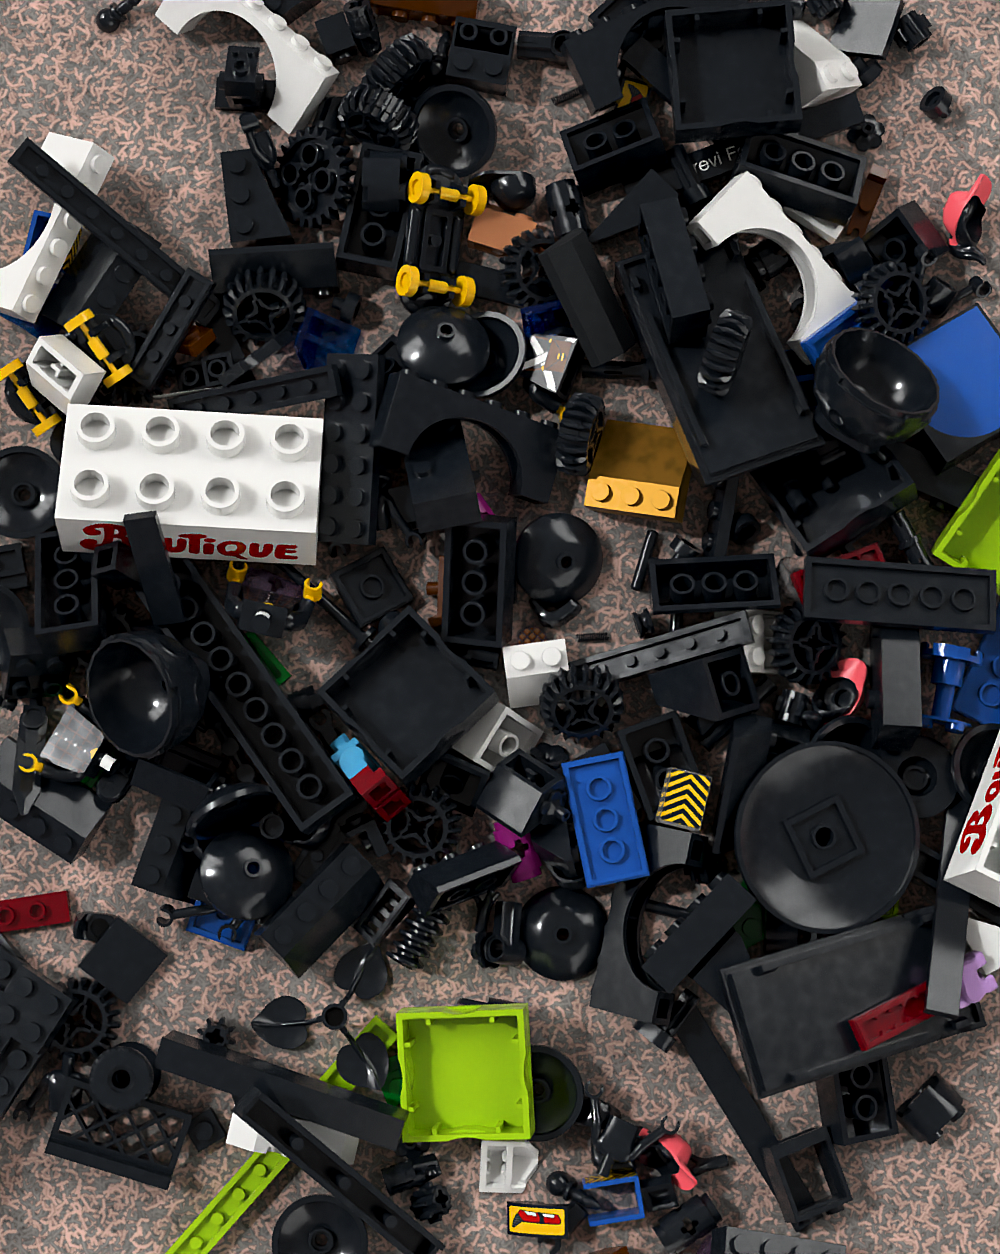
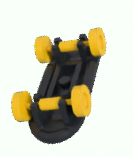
M429 164L423 166L411 176L407 187L409 208L402 265L396 277V291L399 294L403 307L410 314L426 307L448 306L451 301L455 306L467 308L472 304L476 292L474 279L467 276H459L457 278L464 214L477 217L483 213L487 203L486 188L477 184H471L467 188L463 186L457 174L450 168L441 164Z
M88 308L63 325L67 330L63 335L106 371L98 388L104 384L108 389L133 372L130 363L135 356V335L131 327L123 319L107 313L94 315L90 308ZM17 358L0 369V382L6 379L4 392L9 407L18 418L27 423L37 425L31 429L36 437L62 421L59 415L63 412L31 385L26 361L22 363Z

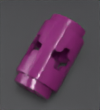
M497 821L494 822L495 830L493 835L495 841L510 850L515 847L514 841L525 845V848L521 850L524 855L521 858L522 862L511 876L512 883L525 881L541 875L540 866L543 864L539 855L534 850L530 832L521 838Z

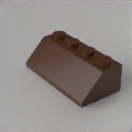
M369 0L375 18H378L379 15L390 16L393 21L400 23L415 20L421 21V24L426 27L435 28L440 24L451 26L452 30H454L456 16L478 19L481 0Z

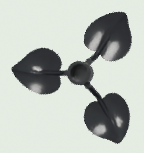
M370 943L360 945L340 959L335 968L334 981L339 988L349 991L339 1004L334 1003L326 1006L322 1016L305 1020L307 1010L304 1004L295 997L281 996L269 1002L251 1021L253 1030L265 1042L281 1049H294L304 1044L308 1037L307 1025L323 1022L330 1030H341L350 1044L343 1046L337 1054L336 1067L340 1076L354 1086L374 1090L382 1089L389 1071L387 1048L378 1036L369 1032L361 1034L355 1041L346 1028L349 1015L344 1008L354 993L361 999H371L379 995L385 988L388 975L380 946L376 948Z

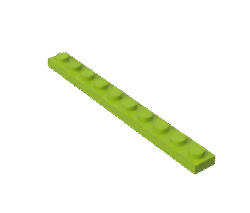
M376 1014L355 1038L356 1041L363 1033H373L383 1041L388 1050L397 1040V1033ZM336 1061L319 1079L350 1091L355 1087L340 1076L337 1071ZM267 1151L266 1154L254 1152L165 1254H208L290 1159L276 1152Z

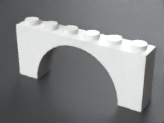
M263 0L162 1L155 16L177 35L193 30L198 22L212 11H226L238 15L258 30L269 47L276 72L274 100L267 115L289 135L295 133L296 130H303L340 73L332 66L333 64L328 57L315 51L304 36L296 34L289 28L285 19L271 12L264 5Z
M52 132L48 133L41 147L43 151L96 195L115 157L93 142ZM54 203L50 219L35 244L17 261L0 268V313L33 324L35 323L82 227L81 224L56 203Z
M746 171L735 176L689 222V226H686V228L705 250L718 246L731 235L750 233L764 236L776 242L790 255L802 279L804 304L799 324L786 343L806 365H810L811 362L802 349L800 342L856 301L851 297L854 292L850 291L842 282L841 275L835 269L830 268L823 260L820 250L805 239L801 228L787 218L782 212L783 209L779 202L770 198L764 191L761 181Z

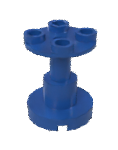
M922 642L920 656L934 661L930 683L936 685L931 715L922 714V728L932 729L933 724L945 726L946 732L964 734L965 728L969 729L972 725L950 719L955 688H962L966 666H982L984 653L977 650L975 656L971 655L970 648L933 642V648H929L928 642Z

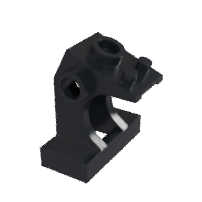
M228 46L225 71H220L216 81V110L269 112L274 100L276 80H265L264 73H258L260 47Z

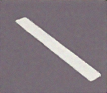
M223 386L156 395L153 397L154 399L172 396L194 394L198 392L222 388Z

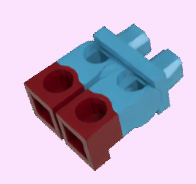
M343 733L330 744L335 752L330 758L345 773L360 795L386 822L390 821L411 803L407 795L387 775L379 762L356 737L350 740Z

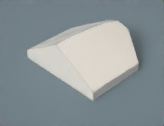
M481 1139L479 1192L523 1193L527 1182L538 1168L539 1150L527 1139Z

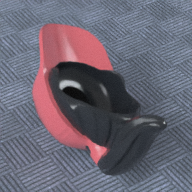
M985 174L979 175L969 191L952 192L943 208V224L950 233L948 247L951 249L949 251L950 254L959 259L977 261L983 266L987 262L986 257L976 245L982 235V217L986 212L984 204L992 189L991 181Z
M857 658L840 660L837 662L839 670L831 671V678L822 680L819 688L812 696L813 711H805L802 714V718L805 719L813 732L817 733L825 724L833 719L846 715H855L859 711L865 700L864 686L868 674V668L864 661Z
M637 1126L641 1129L635 1140L634 1147L651 1131L642 1126ZM677 1133L674 1135H664L637 1158L644 1166L656 1169L661 1176L671 1174L674 1184L682 1190H691L697 1185L696 1178L687 1167L692 1155L691 1147Z

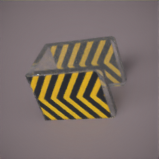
M668 767L655 821L690 831H699L712 777Z

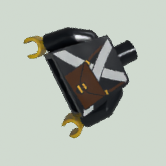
M567 326L549 329L542 334H532L527 343L525 364L519 374L523 379L522 386L533 402L552 414L556 412L560 422L562 420V413L565 411L561 401L567 402L585 357L583 348L573 328Z

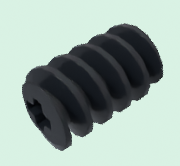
M413 907L411 910L416 915V920L405 919L410 930L400 929L398 931L404 939L403 942L392 941L397 952L386 951L385 953L388 957L410 970H413L412 968L423 969L424 964L419 957L429 958L431 955L425 946L436 947L437 942L432 935L442 936L444 933L438 924L449 925L450 923L449 919L441 912L423 918L419 909Z

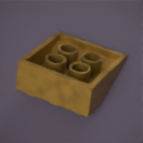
M607 419L589 473L584 506L597 512L683 523L691 467L675 429L672 427Z

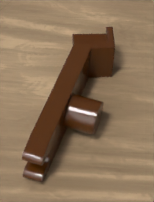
M872 164L860 193L857 206L848 224L847 236H850L853 230H857L858 236L860 238L863 237L890 169Z
M444 555L439 556L438 582H427L426 586L428 596H437V615L428 618L430 626L436 632H439V629L442 628Z

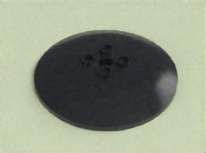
M837 741L809 742L787 749L772 758L749 783L743 793L735 817V856L747 888L757 898V902L772 916L799 930L818 934H838L876 921L887 913L906 891L913 877L919 857V819L914 802L905 784L898 774L881 758L868 750L849 743ZM820 828L827 829L830 835L828 843L824 846H820L815 838L816 832Z

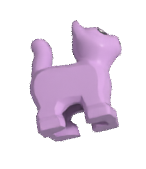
M974 950L965 954L959 1009L979 1002L986 993H990L998 988L993 975L990 974L985 978L980 972L977 973V970L987 963L983 953Z

